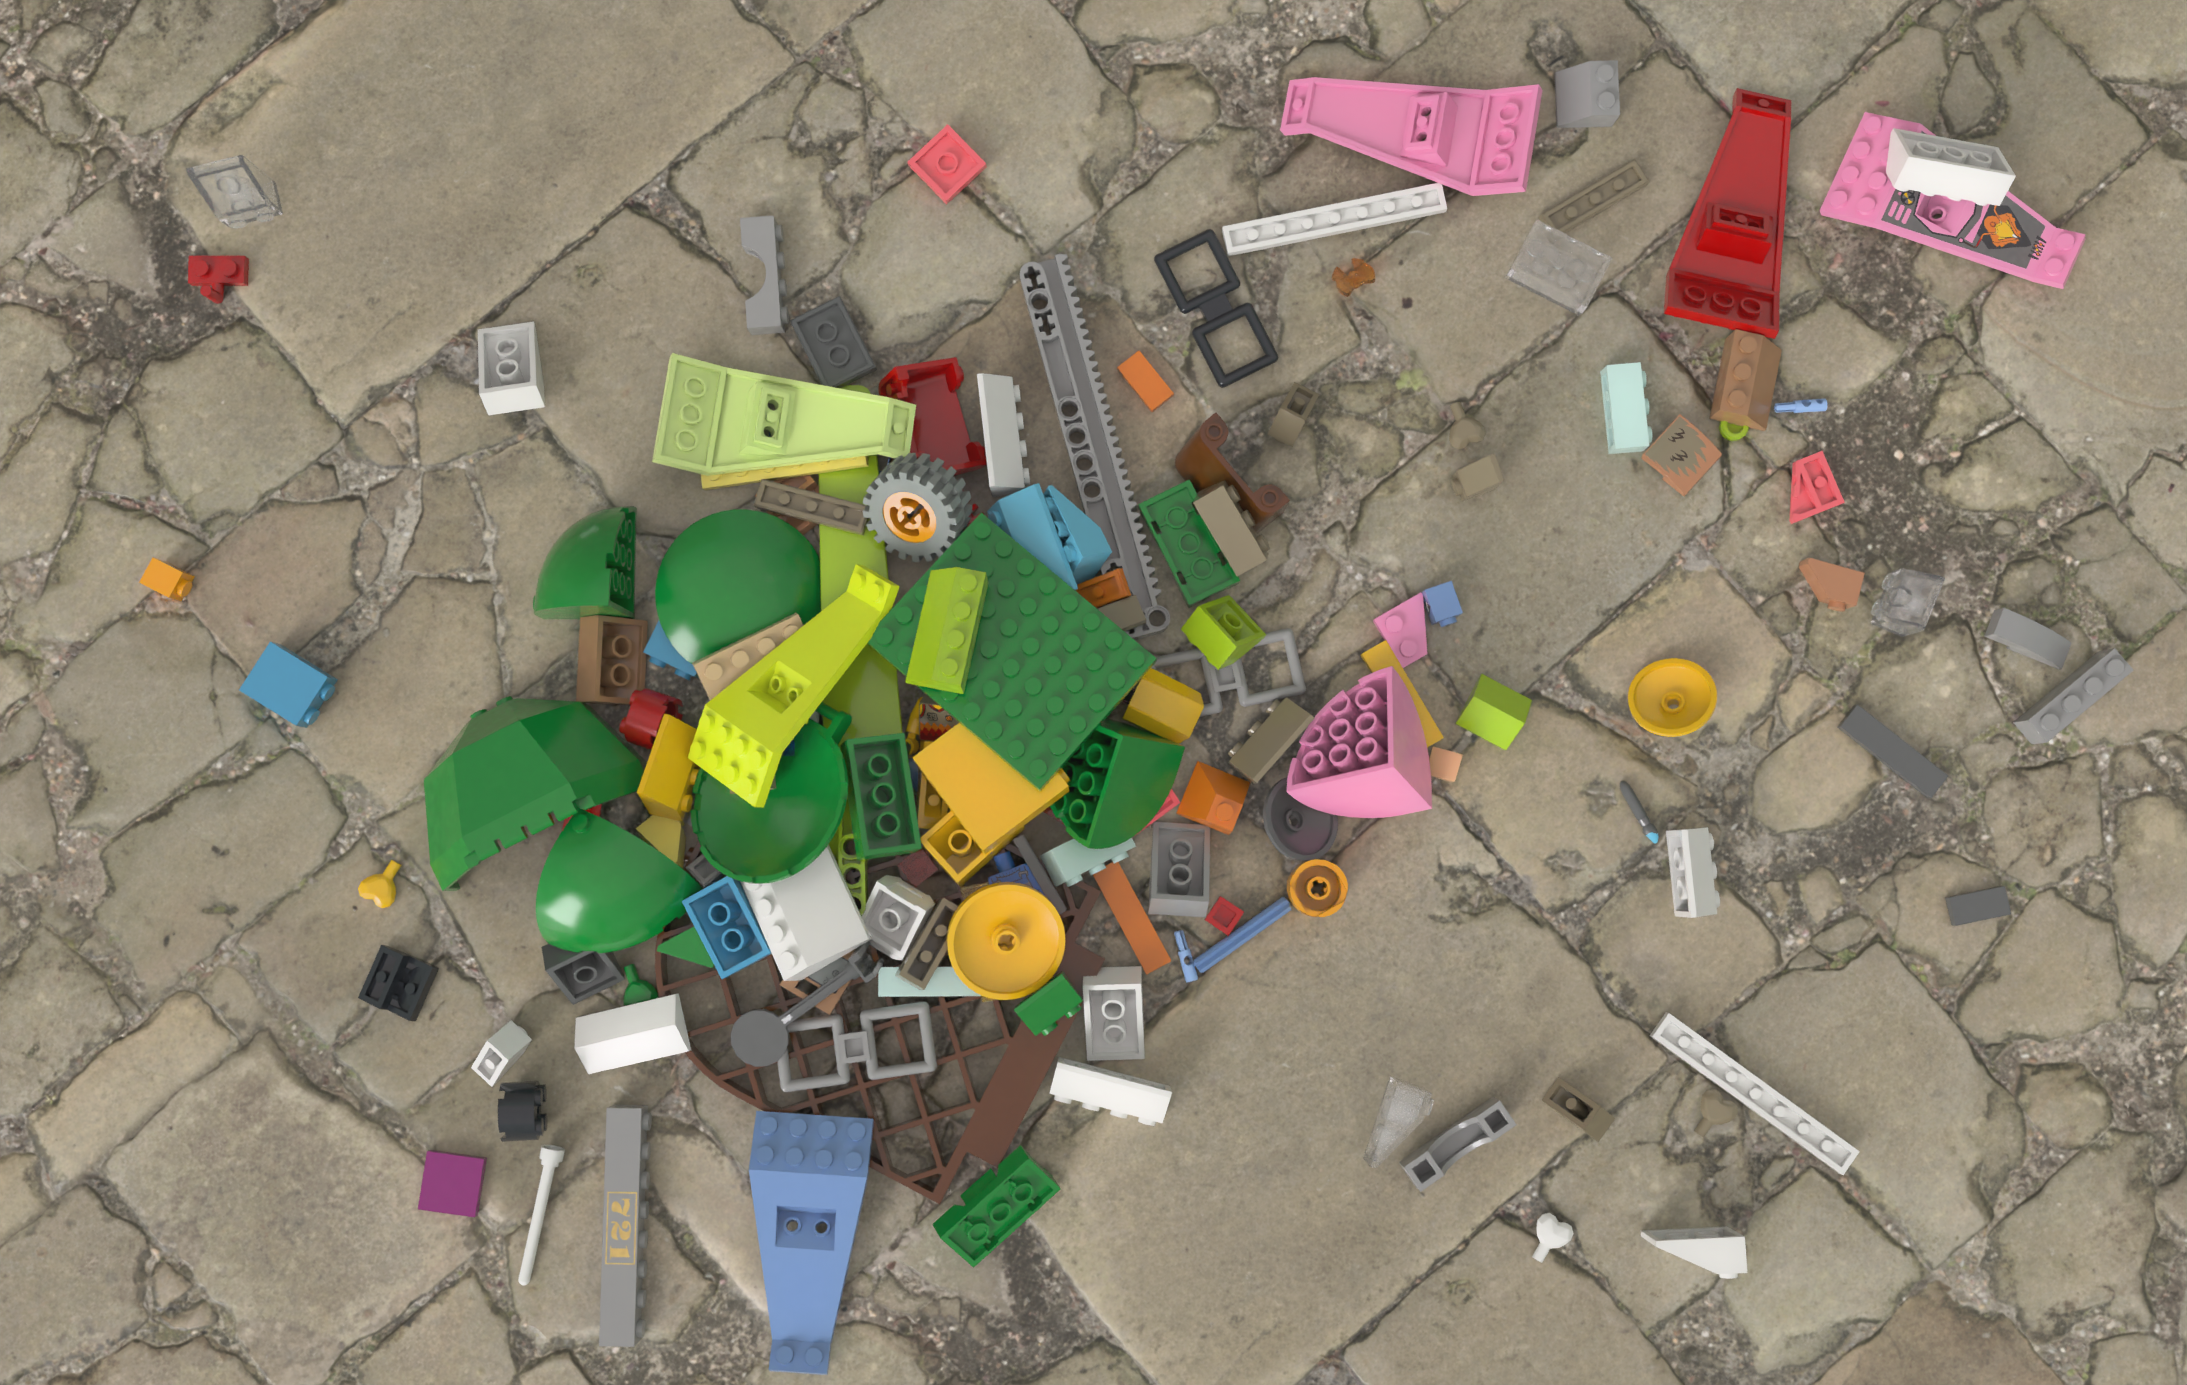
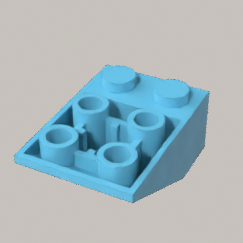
M1050 485L1043 495L1076 584H1080L1096 576L1112 553V550L1101 528L1054 486Z

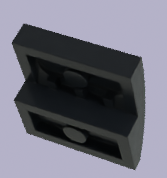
M381 945L358 998L379 1009L388 1010L408 1021H416L439 968L397 949Z

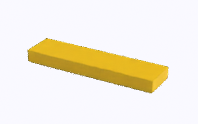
M1387 640L1362 653L1361 657L1371 673L1392 666L1399 674L1418 712L1427 748L1443 739L1442 733Z

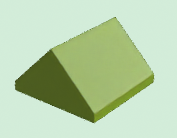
M1480 674L1455 724L1501 749L1507 750L1525 724L1532 700L1484 674Z

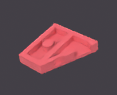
M1823 451L1795 461L1792 464L1789 518L1791 524L1845 503Z

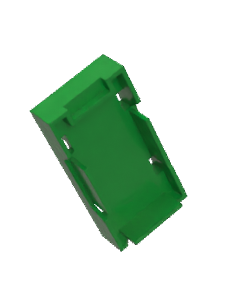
M1190 479L1138 504V509L1167 562L1188 608L1240 582L1239 577L1236 576L1201 515L1196 514L1191 504L1197 493ZM1156 522L1161 534H1156L1151 523ZM1220 552H1222L1223 559L1226 563V565L1224 566L1222 565L1221 560L1217 555ZM1177 573H1182L1187 584H1181Z
M1020 1145L998 1165L997 1176L990 1168L960 1195L965 1206L954 1204L932 1225L940 1239L974 1268L1061 1188L1054 1177L1039 1165Z

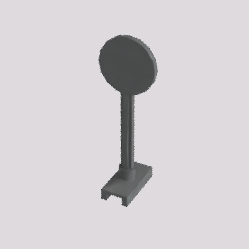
M868 941L854 950L848 959L849 963L845 965L843 971L782 1015H777L766 1009H752L743 1013L734 1023L731 1031V1045L736 1055L745 1063L755 1067L769 1066L777 1062L787 1050L789 1044V1030L787 1026L851 979L856 980L861 976L865 983L871 981L878 974L884 960L881 957L875 962L872 960L871 956L866 952L870 945Z

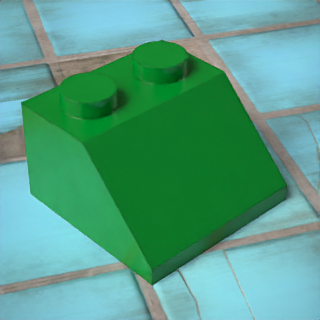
M1062 971L1043 987L1018 1003L1014 1011L1035 1036L1041 1032L1046 1036L1058 1027L1055 1021L1063 1015L1070 1018L1082 1009L1079 1004L1083 1001V998Z

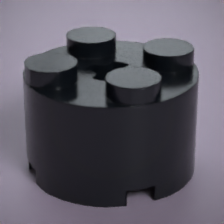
M539 1081L501 1083L499 1091H505L504 1099H498L499 1133L505 1132L500 1138L501 1141L539 1140L540 1136H543L544 1131H547L548 1124L547 1113L542 1114L541 1106L543 1102H546L547 1098L546 1084L540 1085Z

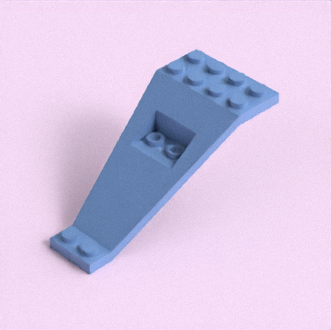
M756 1111L749 1175L772 1335L769 1371L828 1375L831 1344L868 1181L874 1127L873 1119ZM793 1221L797 1222V1229L789 1231L788 1224ZM826 1224L827 1230L824 1233H818V1225Z

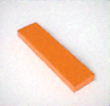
M1111 862L1106 865L1105 869L1093 874L1146 975L1171 962L1167 951L1119 862L1115 864Z

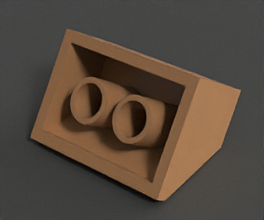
M1735 329L1725 339L1709 419L1728 421L1727 423L1745 425L1752 429L1765 431L1782 350L1763 335Z
M603 615L580 617L576 701L602 705H630L632 693L635 690L642 691L645 689L646 654L643 651L647 645L648 621Z

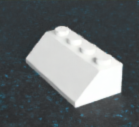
M1896 128L1892 129L1886 174L1892 186L1897 190L1904 192L1914 190L1927 196H1935L1936 194L1946 196L1954 201L1964 199L1982 206L1988 204L2000 206L2016 177L1998 147Z
M977 374L989 487L992 497L1011 495L1024 489L1025 485H1030L1029 468H1023L1022 457H1027L1025 440H1020L1019 430L1024 429L1022 412L1017 413L1016 402H1021L1019 385L1013 384V378L1010 376Z
M1059 1057L1049 1094L1055 1095L1054 1100L1071 1104L1072 1100L1083 1102L1082 1107L1099 1111V1108L1102 1107L1110 1109V1114L1113 1116L1127 1119L1129 1114L1139 1117L1138 1122L1155 1126L1156 1122L1163 1123L1172 1090L1170 1086Z

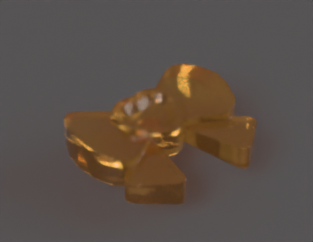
M1351 259L1354 271H1351L1348 276L1339 267L1335 268L1332 280L1336 281V287L1343 296L1348 297L1354 289L1363 284H1370L1376 281L1373 267L1364 263L1363 259Z

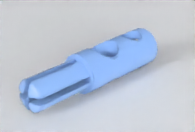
M1824 398L1775 403L1774 410L1776 413L1826 411L1827 400Z
M1176 931L1174 936L1179 950L1178 956L1185 981L1187 983L1198 980L1184 931ZM1185 957L1189 958V963L1187 965L1184 963Z

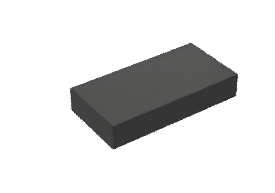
M2005 886L1945 897L1952 926L2011 915Z

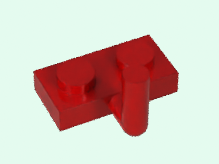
M189 256L188 283L192 286H202L200 293L216 304L223 302L224 286H248L249 258L246 256Z

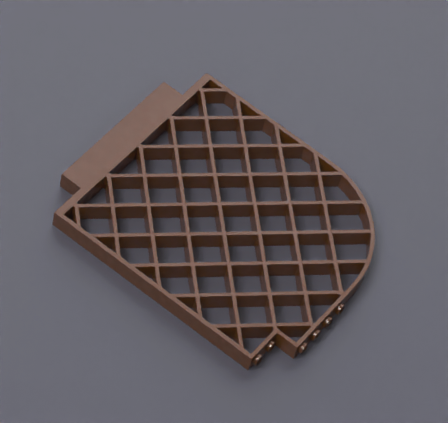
M914 794L915 807H917V795ZM699 841L695 848L690 847L684 857L686 865L683 870L689 875L690 873L686 870V867L702 855ZM1010 843L999 852L1000 854L1005 853L1007 849L1023 858L1019 849ZM846 844V854L850 855L848 845ZM925 849L907 856H903V854L895 855L894 860L867 868V873L871 874L897 865L902 880L912 886L905 863L931 854ZM1038 858L1044 870H1047L1043 861ZM850 870L846 875V881H849L851 885L858 883V878L861 877L860 871ZM1083 881L1075 883L1074 885L1087 891L1078 909L1076 908L1070 887H1067L1064 882L1062 884L1070 910L1060 914V918L1071 915L1075 916L1065 935L1064 955L1053 977L1063 971L1083 998V976H1097L1105 961V957L1075 941L1101 891ZM956 883L959 892L942 898L949 901L961 898L963 902L968 895L989 885V883L967 890L965 885L959 887ZM855 898L857 908L860 911L861 901ZM938 899L933 900L934 904L937 903ZM671 921L663 927L664 931L657 935L655 972L659 998L671 995L670 990L719 975L717 970H712L669 984L667 954L658 952V945L668 941L670 937L679 935L694 927L693 924L670 931ZM869 945L874 962L880 957L882 958L880 951ZM771 954L760 961L766 959L768 961L780 1002L759 1009L773 1011L782 1008L784 1013L792 1007V1004L800 1002L802 998L797 996L789 999L787 989L780 986L783 978ZM902 963L897 964V965H894V966H891V967H900V965H901ZM719 975V979L731 1018L687 1031L688 1038L726 1025H734L742 1015L730 976L721 979ZM861 976L856 980L852 979L849 986L864 982ZM938 996L940 1004L929 1007L930 1014L943 1011L955 1052L936 1058L937 1065L958 1060L970 1101L930 1113L918 1074H912L909 1077L921 1116L883 1129L881 1128L869 1087L903 1076L867 1080L862 1062H854L852 1066L857 1084L822 1095L818 1094L817 1088L807 1089L809 1099L781 1108L767 1100L758 1070L766 1066L755 1067L745 1063L746 1066L721 1073L699 1052L690 1038L691 1051L685 1052V1054L704 1075L719 1087L766 1112L791 1113L811 1106L814 1115H825L822 1102L860 1091L868 1118L874 1120L872 1140L876 1141L881 1158L880 1160L870 1155L869 1167L940 1204L967 1152L998 1168L1077 1013L1070 1018L1063 1015L1055 1021L1058 1027L1046 1036L1042 1032L1035 1036L1022 1020L1015 1034L1012 1035L1001 1001L992 999L1003 1037L963 1049L950 1008L985 996H963L950 1001L947 1000V996ZM841 997L835 1010L843 1018L844 1033H850L852 1030ZM885 997L887 1006L896 1005L894 997ZM918 1014L894 1017L891 1020L873 1025L874 1032L894 1026L905 1063H912L914 1060L902 1023L919 1018ZM789 1032L794 1051L788 1052L789 1059L797 1057L803 1078L813 1077L806 1054L834 1045L833 1038L804 1047L800 1032ZM1008 1044L1009 1046L982 1098L979 1099L965 1057ZM748 1072L753 1092L743 1088L729 1078ZM972 1108L975 1109L949 1162L946 1163L932 1121ZM924 1124L936 1165L906 1174L893 1167L884 1137ZM938 1173L941 1174L935 1188L920 1181V1179Z

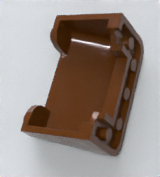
M1214 413L1200 426L1177 454L1175 468L1185 481L1190 479L1196 493L1224 480L1228 486L1233 485L1241 498L1238 503L1243 511L1248 510L1255 521L1253 528L1258 534L1284 513L1290 500L1280 488L1272 484L1264 485L1253 493L1217 450L1225 443L1229 433L1226 423L1217 413Z

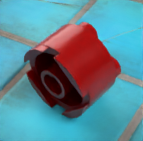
M645 688L642 691L635 690L630 697V709L627 717L622 719L619 731L625 734L627 742L652 750L664 714L671 715L682 721L683 714L678 713V706L683 707V703L678 698L649 688Z

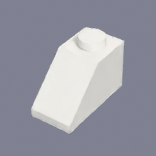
M511 1020L487 1040L471 1068L493 1087L522 1056L532 1039L522 1027L517 1026Z

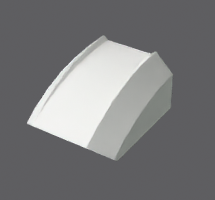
M885 875L879 879L866 903V910L861 916L871 937V940H869L870 945L892 959L903 961L935 906L930 895L924 894L903 881L900 877Z

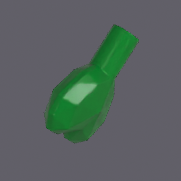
M635 964L624 967L629 982L624 992V1006L659 998L656 988L648 981L639 978Z

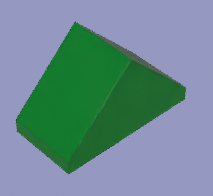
M695 927L658 945V952L715 968Z

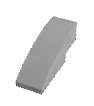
M2006 608L1994 610L1984 636L2007 645L2006 648L2059 670L2062 669L2071 646L2070 641L2051 629Z

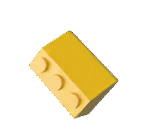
M664 714L637 794L650 815L683 821L685 813L691 810L693 787L701 768L688 758L697 729L668 714Z
M950 811L927 831L920 840L921 844L939 865L961 887L1018 836L1025 827H1021L984 855L953 812Z

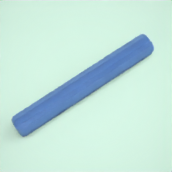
M1285 897L1278 899L1229 934V936H1226L1194 959L1195 967L1199 972L1204 973L1291 911L1292 906Z

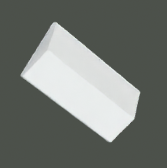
M679 993L577 1017L574 1048L587 1073L592 1074L691 1051Z

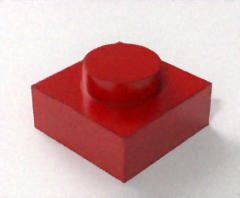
M1219 896L1204 920L1229 936L1244 911Z

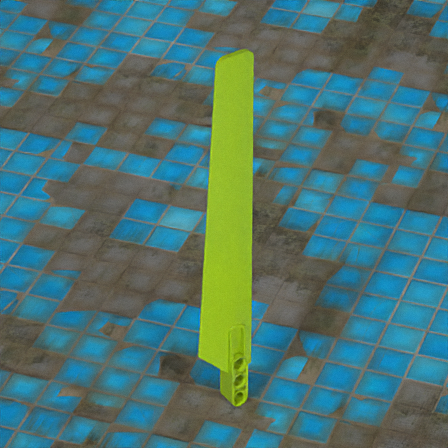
M846 385L841 388L871 394L866 387L861 385ZM878 454L868 456L869 466L820 473L819 494L865 505L863 504V499L868 493L866 490L879 475ZM819 524L821 611L847 591L856 564L864 565L889 580L885 550L886 543L884 540L878 543L874 539L877 534L876 530L869 531L866 526L863 536ZM866 644L822 701L839 712L844 711L852 716V722L838 744L839 748L847 739L903 733L897 669L870 645ZM823 716V726L828 729L832 721ZM847 796L843 818L829 843V847L838 863L845 882L846 874L850 870L857 869L860 871L861 878L858 883L851 885L846 882L852 897L861 901L859 913L862 916L868 901L867 861L869 859L857 861L856 854H846V844L854 840Z

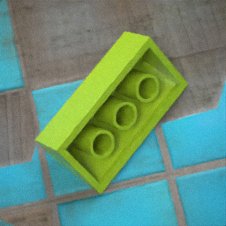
M960 567L931 570L905 681L907 684L964 694L988 587L986 572Z

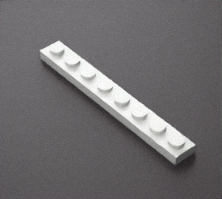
M1434 183L1222 226V233L1227 256H1233L1445 213L1447 205L1442 184Z
M1666 1012L1650 1034L1653 1039L1839 1174H1845L1860 1152L1670 1013Z

